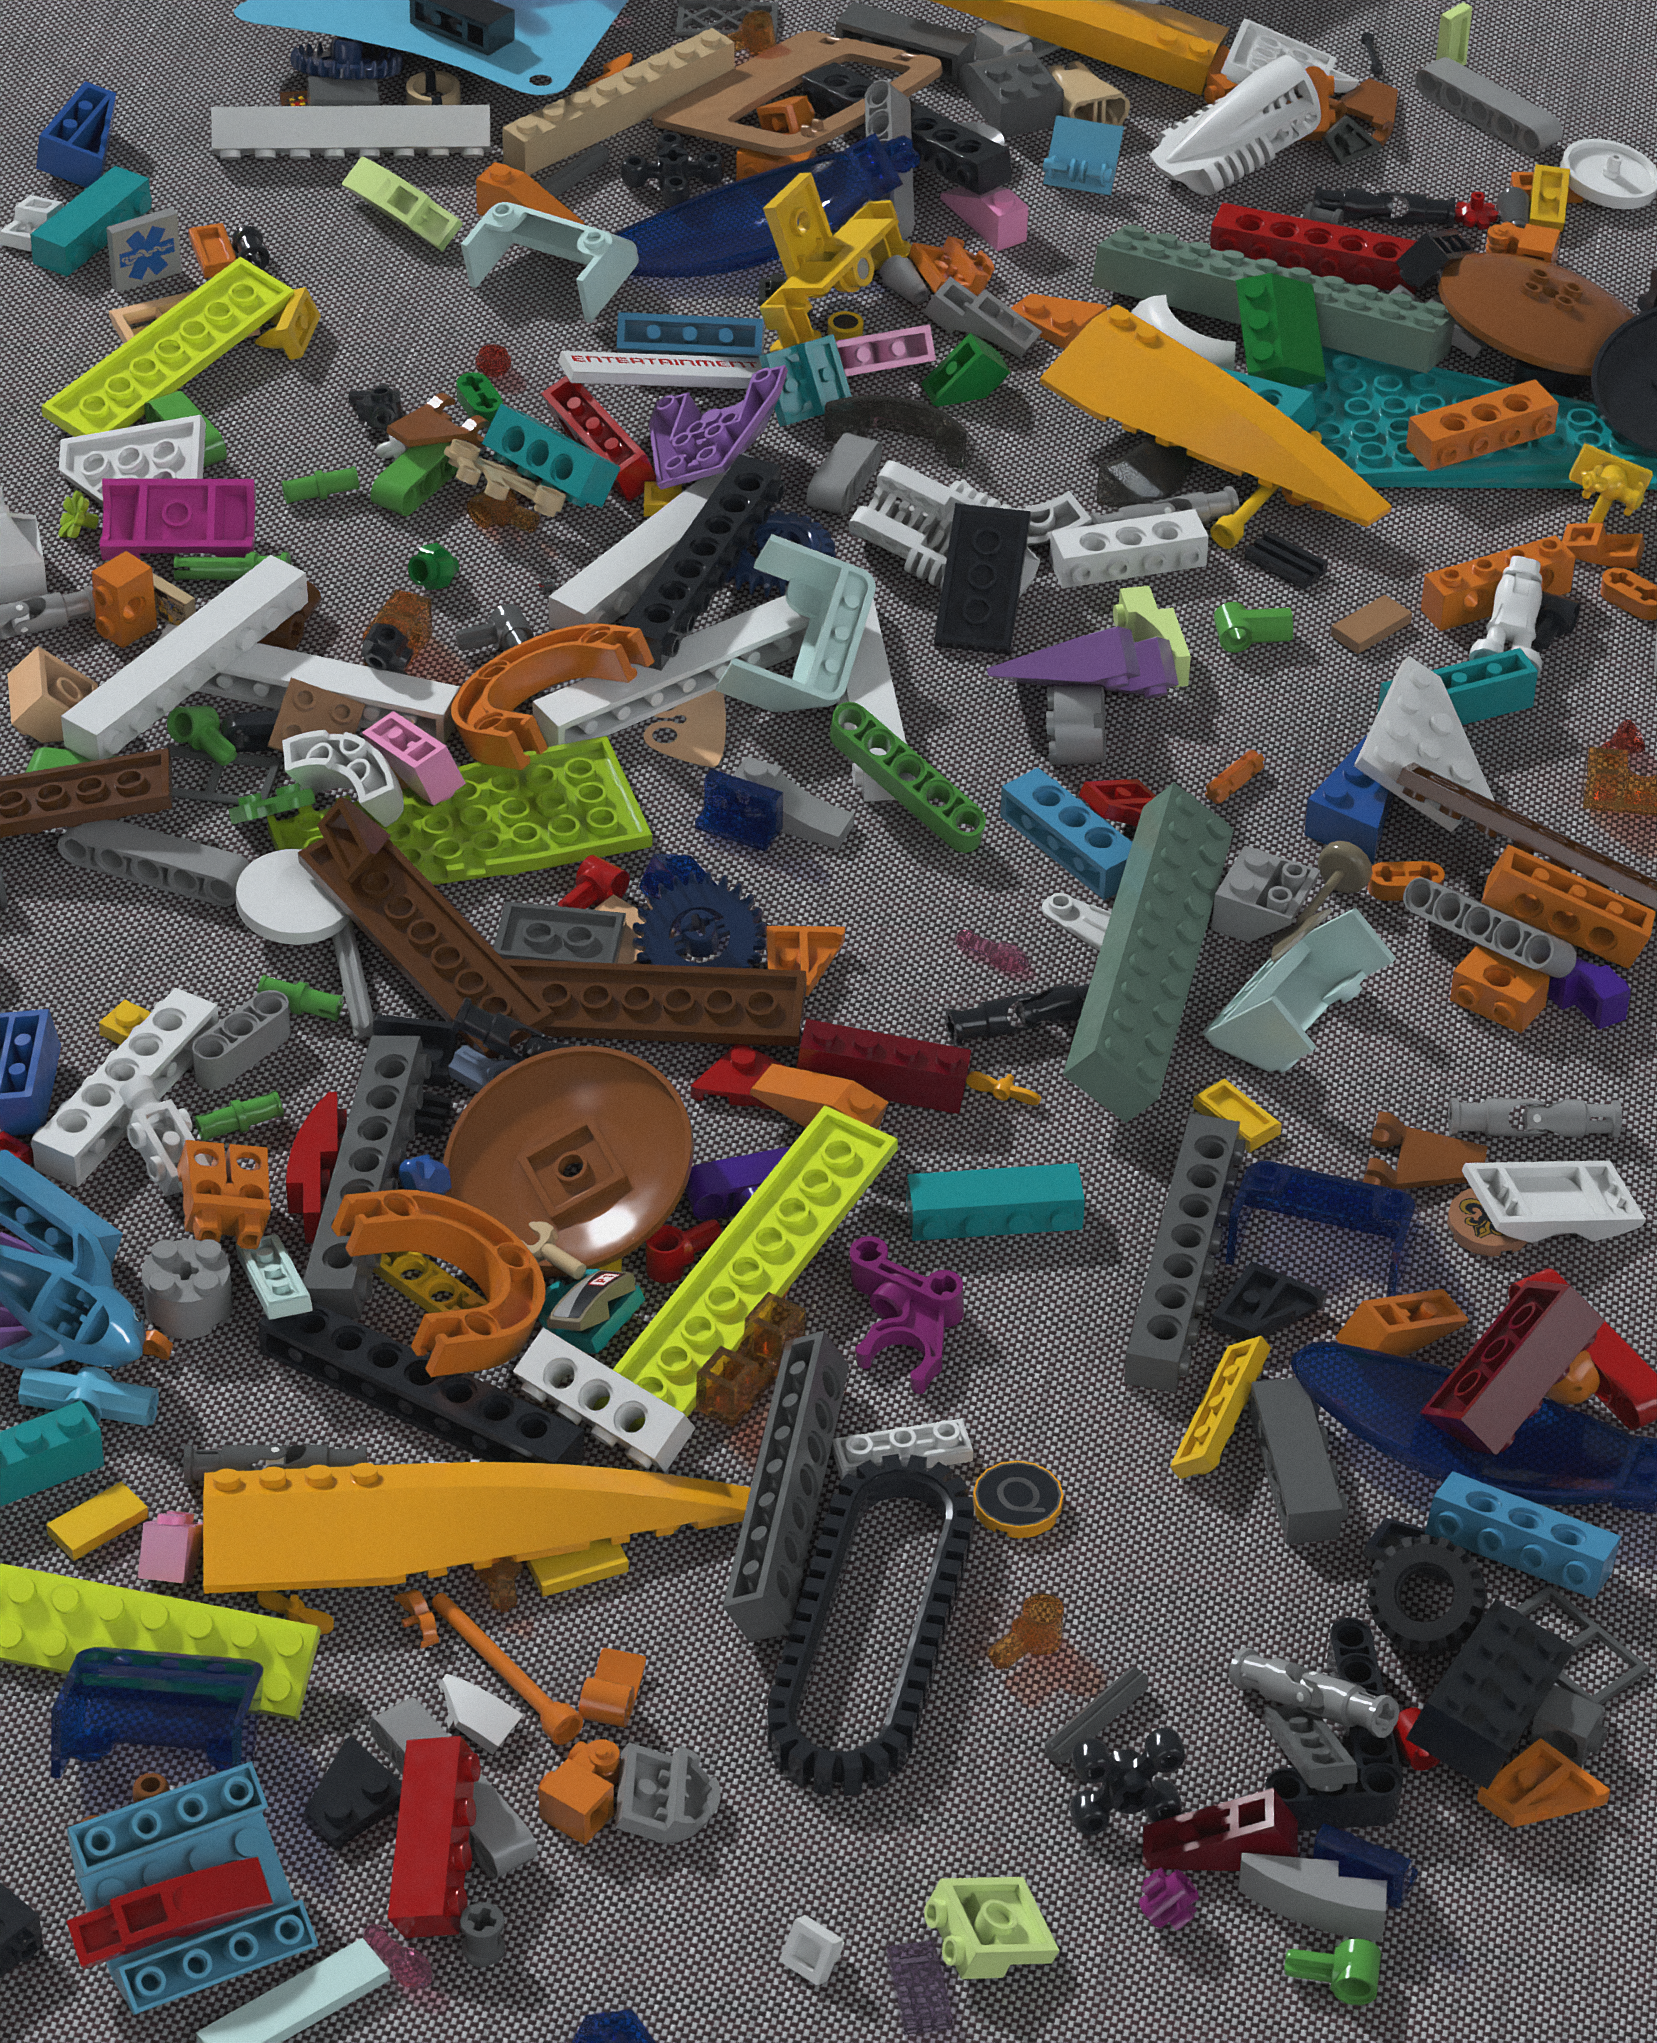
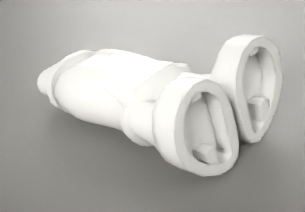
M1513 556L1511 558L1510 565L1503 571L1502 579L1496 589L1493 614L1486 625L1487 637L1486 639H1479L1473 644L1469 653V661L1504 652V643L1507 640L1512 642L1511 650L1522 649L1538 670V675L1540 674L1542 659L1538 652L1531 649L1532 641L1536 638L1535 622L1542 601L1541 584L1543 578L1539 573L1541 567L1539 561L1522 556Z

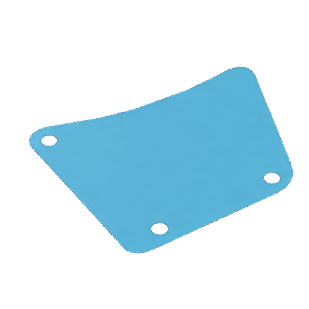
M247 0L235 8L234 15L242 21L254 24L336 35L415 53L457 66L523 93L549 95L567 88L628 0H492L515 10V40L489 56L410 23V0ZM535 75H546L552 78L553 81L546 86H536L530 83L529 80Z

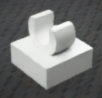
M801 1916L794 1920L779 1961L818 1986L828 1981L834 1963L838 1961L844 1946V1939L808 1916Z

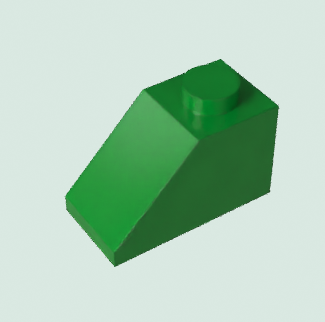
M970 332L921 382V385L932 404L936 407L986 398L1011 372L997 350Z

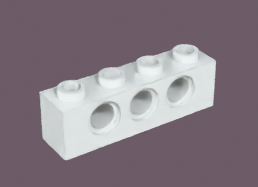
M1195 509L1051 531L1049 562L1062 588L1197 568L1207 564L1209 536Z
M542 1328L513 1370L514 1374L523 1383L520 1390L540 1404H543L545 1399L551 1401L558 1406L555 1410L557 1414L576 1425L583 1421L593 1427L590 1433L605 1445L613 1448L616 1442L628 1449L626 1456L646 1470L651 1465H654L666 1472L695 1430L694 1425L684 1413L545 1328ZM575 1375L573 1382L568 1387L558 1389L560 1381L565 1376ZM610 1396L606 1407L598 1411L593 1410L594 1404L598 1399ZM645 1418V1423L640 1430L633 1433L628 1432L629 1426L634 1420Z

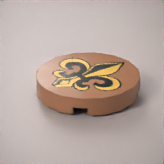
M1472 1188L1462 1191L1452 1200L1448 1212L1447 1225L1454 1233L1453 1239L1463 1248L1472 1253L1491 1257L1501 1256V1251L1511 1249V1253L1521 1250L1528 1243L1497 1231Z

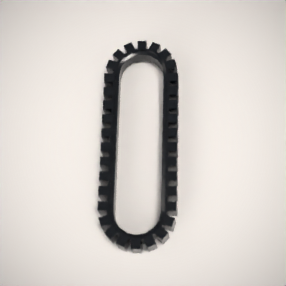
M899 1454L882 1456L880 1470L871 1460H868L856 1466V1477L848 1473L839 1483V1494L833 1493L829 1514L826 1515L823 1524V1535L819 1537L816 1546V1556H813L809 1577L806 1578L803 1587V1598L799 1599L796 1609V1620L793 1619L789 1641H786L782 1653V1663H779L775 1674V1685H772L768 1696V1750H772V1761L781 1772L788 1769V1780L801 1788L814 1778V1793L832 1796L835 1783H841L844 1797L862 1794V1779H864L873 1790H876L888 1783L889 1772L895 1775L899 1774L906 1765L907 1753H912L916 1731H919L922 1711L926 1707L929 1687L932 1686L935 1676V1665L938 1666L942 1644H944L948 1632V1622L950 1623L953 1615L954 1601H957L960 1591V1580H963L966 1562L969 1559L973 1543L974 1504L973 1497H968L969 1487L961 1477L952 1479V1469L940 1462H937L927 1471V1457L911 1454L908 1465L901 1466ZM903 1497L923 1501L940 1513L944 1526L884 1726L877 1738L858 1749L829 1751L816 1746L801 1734L797 1722L860 1521L869 1508L883 1500Z

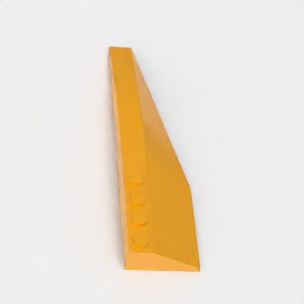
M454 1462L393 1465L359 1463L346 1467L313 1465L308 1468L282 1469L280 1467H267L262 1470L253 1471L221 1469L216 1472L204 1473V1594L395 1585L406 1583L407 1574L426 1571L428 1578L447 1575V1567L471 1564L474 1570L489 1568L501 1557L510 1556L514 1562H522L590 1549V1541L609 1538L611 1545L630 1542V1534L652 1531L656 1537L674 1534V1531L678 1530L681 1525L689 1523L698 1530L743 1522L751 1488L654 1472L543 1463Z

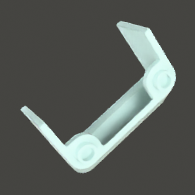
M500 202L491 207L461 243L470 286L474 288L478 287L512 243L587 265L576 281L584 320L588 323L593 322L639 262L636 245L630 240L600 229L508 202Z
M771 534L756 559L753 568L789 581L786 590V601L789 607L796 613L810 618L792 679L733 657L719 680L715 691L771 712L832 706L840 700L846 690L874 597L875 581L869 572L860 567Z
M1355 907L1311 930L1275 963L1270 957L1209 1023L1202 1034L1217 1049L1267 1072L1278 1070L1280 1073H1283L1295 1065L1301 1057L1313 1052L1316 1048V1045L1305 1031L1324 1010L1338 1000H1341L1344 1004L1353 999L1363 989L1360 983L1366 976L1393 963L1396 957Z

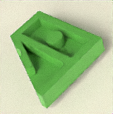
M299 783L276 788V797L263 800L261 793L238 798L239 806L228 809L232 825L314 804L316 800L313 789L300 790Z

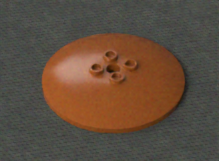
M1506 253L1465 255V257L1445 267L1438 286L1440 298L1448 312L1474 336L1514 358L1542 368L1568 374L1592 376L1595 358L1605 340L1618 327L1635 316L1617 297L1591 280L1556 264Z
M574 1046L543 1052L529 1057L500 1073L486 1084L466 1106L450 1134L444 1153L443 1164L449 1169L452 1188L444 1196L457 1199L487 1213L505 1225L527 1245H534L540 1240L531 1230L529 1223L547 1222L554 1227L559 1235L555 1244L557 1247L586 1265V1270L598 1269L623 1258L641 1246L645 1239L651 1238L665 1223L676 1208L687 1186L692 1170L694 1137L691 1121L680 1095L671 1082L651 1064L634 1055L616 1049L597 1046ZM573 1163L583 1164L582 1170L573 1177L563 1176L564 1170ZM545 1259L538 1262L543 1277L568 1276L567 1273Z

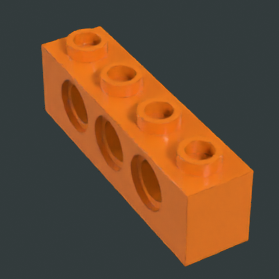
M1536 379L1409 417L1406 448L1428 471L1436 470L1555 433L1559 403Z
M1554 535L1427 573L1424 576L1421 611L1440 632L1492 616L1497 586L1502 579L1503 571L1509 567L1513 556H1522L1540 562L1539 573L1543 578L1541 584L1542 591L1555 595L1571 592L1575 555Z
M1509 844L1488 875L1482 903L1500 912H1504L1537 929L1548 932L1572 945L1579 946L1627 969L1631 967L1650 939L1656 911Z

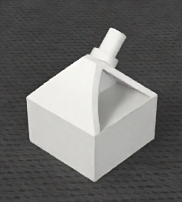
M0 486V603L16 602L47 595L45 564L36 515L10 513L9 505L4 503L3 488Z

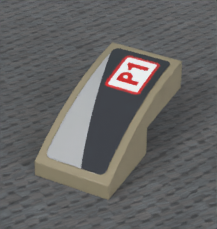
M599 1270L589 1275L570 1289L554 1307L547 1318L548 1328L582 1331L610 1319L608 1301L636 1290L634 1273Z

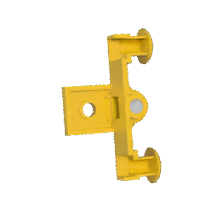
M799 173L763 208L788 279L759 307L767 330H776L779 337L770 347V353L822 337L820 331L812 329L807 313L812 309L808 298H821L828 294L833 286L839 292H856L860 287H866L871 283L874 270H880L884 262L890 257L900 255L902 258H907L909 256L911 243L902 239L898 227L899 220L892 200L868 201L839 231L832 235L812 173Z

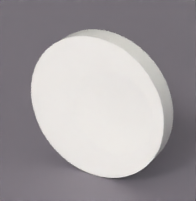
M1585 139L1569 145L1563 154L1560 168L1570 169L1568 187L1579 196L1593 203L1615 209H1636L1651 203L1657 194V167L1645 155L1627 145L1604 139Z
M286 849L265 854L251 862L238 878L236 886L238 914L249 929L263 938L293 945L315 943L335 935L351 919L300 865L297 852L302 849Z

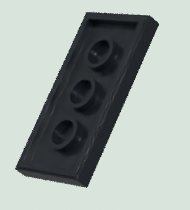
M955 503L934 637L935 647L1011 654L1031 511Z

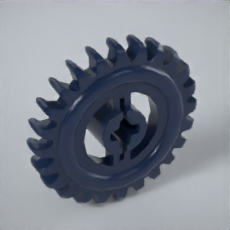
M337 37L331 42L330 51H323L321 42L318 43L317 52L313 51L310 43L307 44L306 52L302 45L298 48L294 47L291 52L290 63L297 71L311 76L331 77V79L343 78L344 80H364V78L372 80L392 77L398 74L403 68V57L399 51L395 53L393 49H390L386 57L384 46L379 54L375 55L373 44L370 46L368 53H362V41Z
M776 510L775 513L770 512L766 524L759 526L753 540H757V558L771 534L789 541L792 540L799 545L836 558L835 542L831 539V534L823 529L819 522L812 523V518L808 516L799 518L796 512H790L789 514H784V510ZM746 546L741 553L737 567L731 568L727 573L725 583H730L731 578L736 576L735 585L737 590L741 589L744 582L749 581L750 595L754 594L755 588L760 584L763 585L766 598H768L772 586H777L780 596H784L786 585L789 584V581L753 568L757 558H754L747 551L748 546Z
M692 871L689 874L687 886H684L679 878L674 876L673 891L668 890L660 883L658 886L660 900L653 898L650 894L646 896L647 905L651 911L638 908V917L644 924H639L638 922L633 924L634 933L641 936V938H634L632 945L635 949L644 951L639 952L636 956L637 962L640 964L752 969L749 964H759L762 961L761 954L755 952L767 946L765 938H758L767 931L766 923H756L762 918V909L757 907L755 910H750L754 904L753 894H749L746 898L740 900L743 892L741 883H738L734 889L728 891V878L726 875L722 877L717 886L713 885L712 875L709 871L706 873L702 884H698ZM712 914L721 918V920L715 921V918ZM684 917L680 925L681 935L670 939L672 928L679 919ZM700 930L703 936H698L696 931ZM730 935L726 949L720 956L711 961L696 963L678 956L687 952L692 957H708L716 950L719 939Z

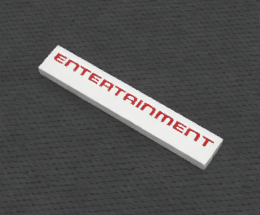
M561 351L558 361L571 383L748 389L752 374L762 369L759 358Z

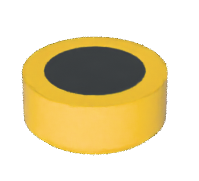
M850 311L836 312L828 318V335L834 334L835 341L860 337L863 335V318L857 313Z

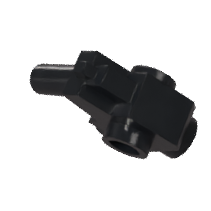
M379 384L377 388L368 391L349 392V404L357 405L359 422H366L367 426L387 429L388 425L403 417L400 391L392 390L389 384Z
M374 623L363 641L361 656L364 657L363 661L367 663L368 667L409 675L404 670L409 665L414 650L408 647L409 640L395 626Z

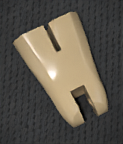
M1079 61L1070 62L1069 70L1067 71L1060 64L1049 67L1048 71L1064 90V117L1122 126L1129 114L1130 101L1121 91L1099 79L1088 67Z

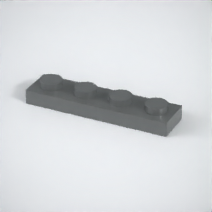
M1296 1705L1265 1708V1726L1310 1788H1315L1319 1791H1336L1341 1789L1343 1784L1357 1783V1764L1320 1716L1306 1712Z

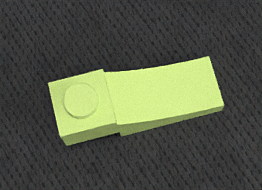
M1150 586L1121 588L1119 604L1113 606L1115 627L1119 626L1130 629L1134 642L1154 637L1169 640L1179 684L1174 687L1188 686L1191 655L1174 609H1158Z

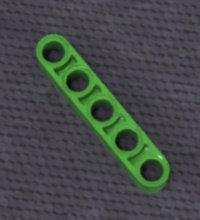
M844 702L836 707L833 712L830 730L831 742L835 747L950 847L963 853L972 852L979 847L986 824V817L981 808L863 706L855 702ZM852 723L856 725L857 729L846 730L841 727V724ZM881 748L887 754L875 755L870 752V749ZM903 773H908L913 775L916 779L913 781H905L901 779L899 775ZM940 799L946 805L941 807L933 806L928 800ZM967 824L972 826L975 831L963 832L957 826Z

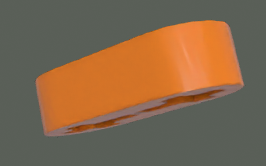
M1610 568L1603 573L1600 594L1605 600L1640 619H1657V585L1624 568Z
M1428 861L1380 862L1372 866L1373 874L1368 883L1367 890L1370 895L1379 900L1404 901L1405 888L1413 879L1422 877L1444 885L1445 872L1438 864Z

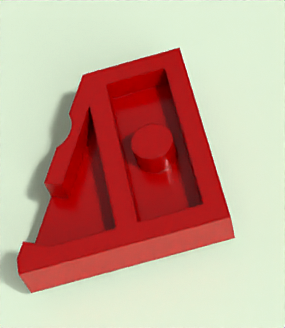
M1139 779L1084 782L1078 794L1090 805V809L1101 818L1136 827L1138 826L1143 806L1156 797Z
M735 1044L690 1086L691 1098L703 1101L705 1094L729 1097V1105L744 1107L754 1105L761 1109L775 1110L752 1096L750 1091L772 1063L782 1066L786 1065L745 1044Z

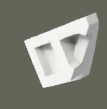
M446 1674L439 1684L440 1693H444L446 1699L448 1729L457 1728L492 1755L523 1716L496 1696L455 1676Z

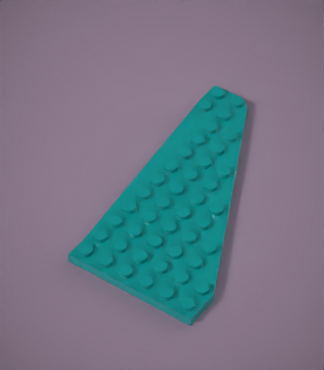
M1322 346L1327 381L1296 387L1313 393L1317 421L1307 432H1320L1322 435L1321 444L1342 460L1371 487L1583 489L1582 485L1569 480V473L1584 443L1651 470L1653 477L1647 489L1657 490V458L1634 449L1618 438L1605 425L1594 403L1550 394L1559 403L1555 433L1428 471L1406 448L1409 417L1515 385L1433 367L1428 373H1423Z

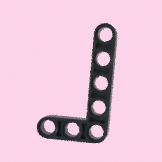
M1352 1617L1341 1618L1334 1622L1330 1628L1327 1653L1329 1676L1365 1688L1368 1694L1377 1697L1385 1695L1370 1627L1364 1621ZM1339 1724L1343 1747L1357 1764V1783L1343 1784V1787L1336 1791H1319L1315 1788H1310L1295 1767L1277 1769L1270 1773L1266 1779L1265 1790L1271 1788L1276 1790L1298 1821V1831L1372 1827L1390 1824L1399 1813L1403 1784L1393 1730L1388 1736L1378 1738L1373 1736L1367 1728L1358 1725L1347 1727Z

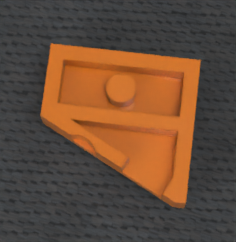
M1030 293L1012 306L1011 309L1042 331L1039 337L1065 349L1093 318L1107 310V306Z
M767 926V969L806 971L807 985L805 996H809L844 944L845 927Z
M1539 1738L1500 1770L1488 1789L1483 1786L1478 1789L1477 1801L1509 1826L1515 1828L1604 1806L1609 1800L1610 1789L1542 1738Z

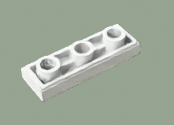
M963 1418L873 1433L856 1434L835 1438L832 1442V1452L841 1481L848 1473L856 1477V1466L868 1460H871L881 1470L882 1456L899 1454L901 1466L908 1465L911 1454L927 1457V1469L932 1468L937 1462L946 1466L973 1461V1448Z

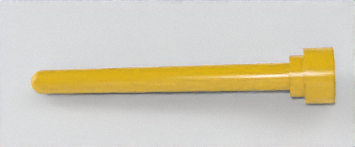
M1311 431L1309 434L1321 443V433ZM1275 484L1270 489L1260 485L1234 514L1220 517L1210 530L1213 540L1223 548H1233L1244 536L1245 523L1280 486Z

